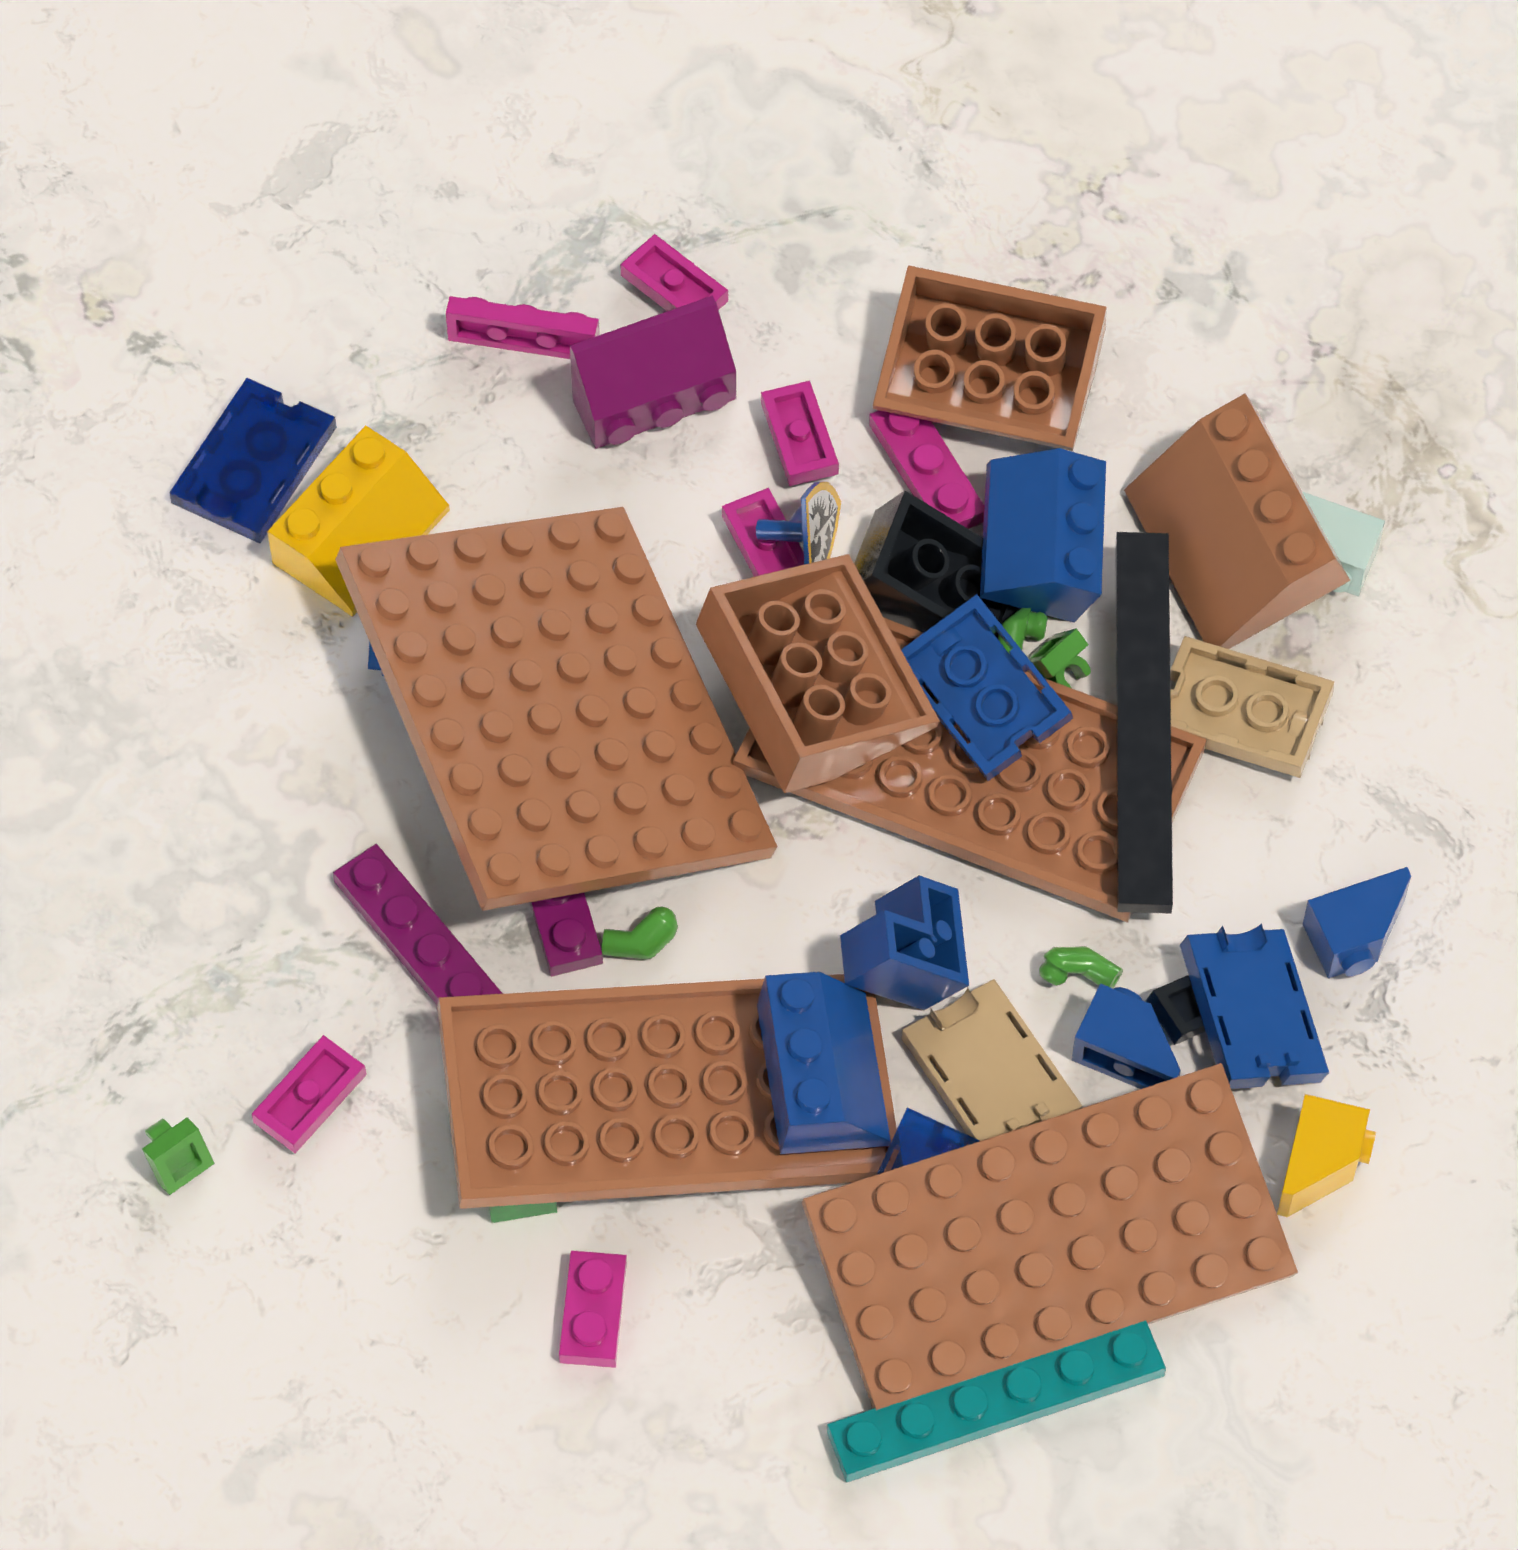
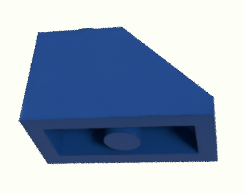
M1408 867L1308 900L1302 925L1328 979L1344 973L1346 976L1362 974L1378 962L1406 898L1411 880V873Z
M1100 983L1075 1035L1071 1061L1139 1089L1180 1077V1067L1152 1005L1143 1001L1138 994L1127 988L1115 987L1113 989Z

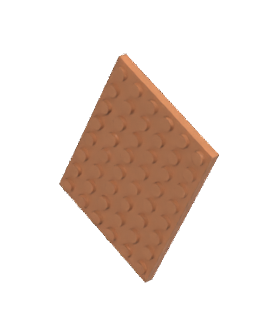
M624 507L340 547L335 560L482 911L772 857L778 846L744 771L733 765V760L736 756L735 751Z

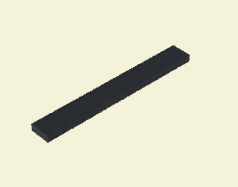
M1117 532L1115 540L1117 912L1171 914L1173 907L1169 533Z

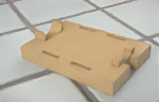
M1184 636L1170 673V681L1177 682L1174 690L1170 689L1171 726L1207 739L1205 749L1301 778L1307 759L1310 760L1311 750L1320 725H1323L1324 715L1334 692L1335 681Z
M995 979L973 991H970L967 987L965 993L953 1004L937 1011H933L930 1007L929 1015L902 1029L901 1039L972 1143L1083 1108ZM931 1059L935 1063L943 1077L945 1078L946 1082L943 1081L941 1076L938 1074V1072L932 1065ZM960 1102L962 1103V1105L965 1107V1109L967 1110V1112L969 1113V1115L971 1116V1118H972L973 1121L975 1122V1125H973V1123L971 1122V1120L968 1118V1116L966 1115V1113L964 1112V1110H963L962 1107L960 1106Z

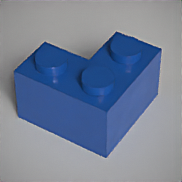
M918 875L875 900L876 915L840 935L844 981L846 985L921 1010H926L969 986L959 891L957 888Z

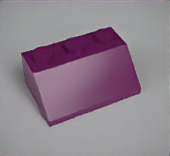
M713 295L570 345L573 403L595 449L609 444L618 445L625 443L633 438L634 435L656 427H670L678 423L682 418L704 410H718L728 402L736 399V368Z

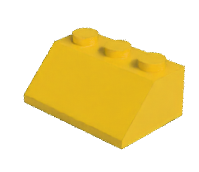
M365 425L267 531L272 563L353 617L357 610L335 560L340 547L428 535L450 511L449 504L405 450Z

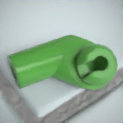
M1021 608L1006 619L1002 626L1022 650L1026 637L1037 641L1045 637L1048 617L1042 612H1031V608ZM998 634V640L1009 653L1011 649Z
M661 906L653 908L632 931L604 929L602 942L603 956L645 960L655 957L676 935L678 929L676 915L669 908Z
M1086 946L1053 947L1044 954L1046 960L1039 968L1040 976L1056 986L1065 983L1069 973H1076L1085 976L1097 985L1101 983L1114 988L1123 973L1122 968Z

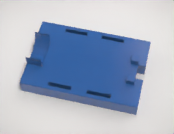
M977 594L901 649L921 687L925 684L939 702L936 704L922 687L937 717L987 781L1022 757L1018 747L1029 738H1035L1040 744L1073 719L1069 708ZM995 632H997L1005 641V643L1009 646V648L1011 649L1009 653L1000 643V641L996 638V636L994 635ZM1029 671V673L1041 686V693L1032 683V681L1028 678L1025 672ZM956 724L959 727V729L970 741L969 744L964 740V738L960 735V733L956 730V728L953 725Z
M1261 923L1256 928L1240 934H1226L1222 926L1217 933L1187 935L1180 944V949L1215 1064L1222 1063L1231 1089L1263 1087L1271 1076H1279L1282 1085L1321 1083L1329 1074V1070L1285 930H1264Z

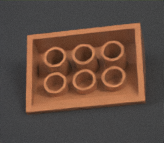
M908 265L873 402V409L1073 451L1106 330L1107 307Z
M1246 393L1199 419L1124 489L1146 533H1169V577L1204 642L1230 649L1351 581L1264 421Z
M849 554L710 587L696 626L784 793L832 781L938 726L939 718Z

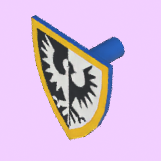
M814 482L802 495L801 506L789 521L758 519L756 524L757 539L802 542L804 565L830 559L841 509V499L836 489L829 482Z

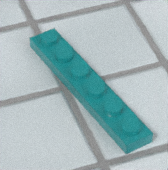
M1145 1320L878 1410L874 1408L827 1424V1434L845 1481L848 1483L1164 1377L1166 1366Z

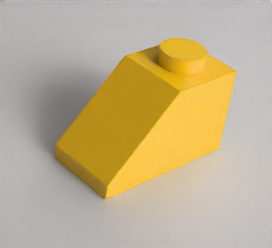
M1305 1094L1277 1215L1289 1217L1349 1184L1354 1179L1358 1162L1369 1164L1376 1136L1375 1131L1366 1129L1370 1109Z

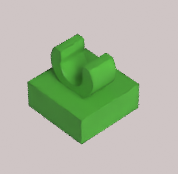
M1077 628L1054 634L1028 657L1044 678L1069 688L1071 686L1064 677L1067 667L1072 670L1078 679L1091 674L1087 661L1077 656L1089 645Z
M188 1117L174 1127H171L162 1118L145 1130L146 1135L152 1142L142 1148L158 1184L169 1195L215 1164L199 1129Z

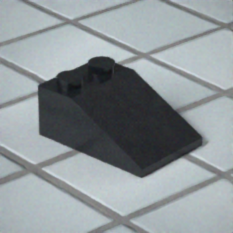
M904 490L875 510L854 564L884 618L924 633L976 594L980 597L983 538ZM980 598L1001 625L1016 612L1017 607ZM995 632L994 635L998 639V633Z

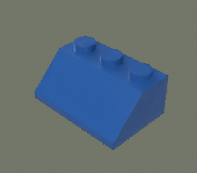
M1057 448L991 459L987 463L980 598L1017 608H1031L1032 612H1042L1047 616L1075 623L1102 595L1106 461Z
M822 972L765 975L757 1003L780 1154L889 1146L891 1139L866 993Z

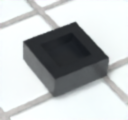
M1189 975L1153 990L1145 1000L1152 1005L1159 1023L1174 1045L1205 1032Z

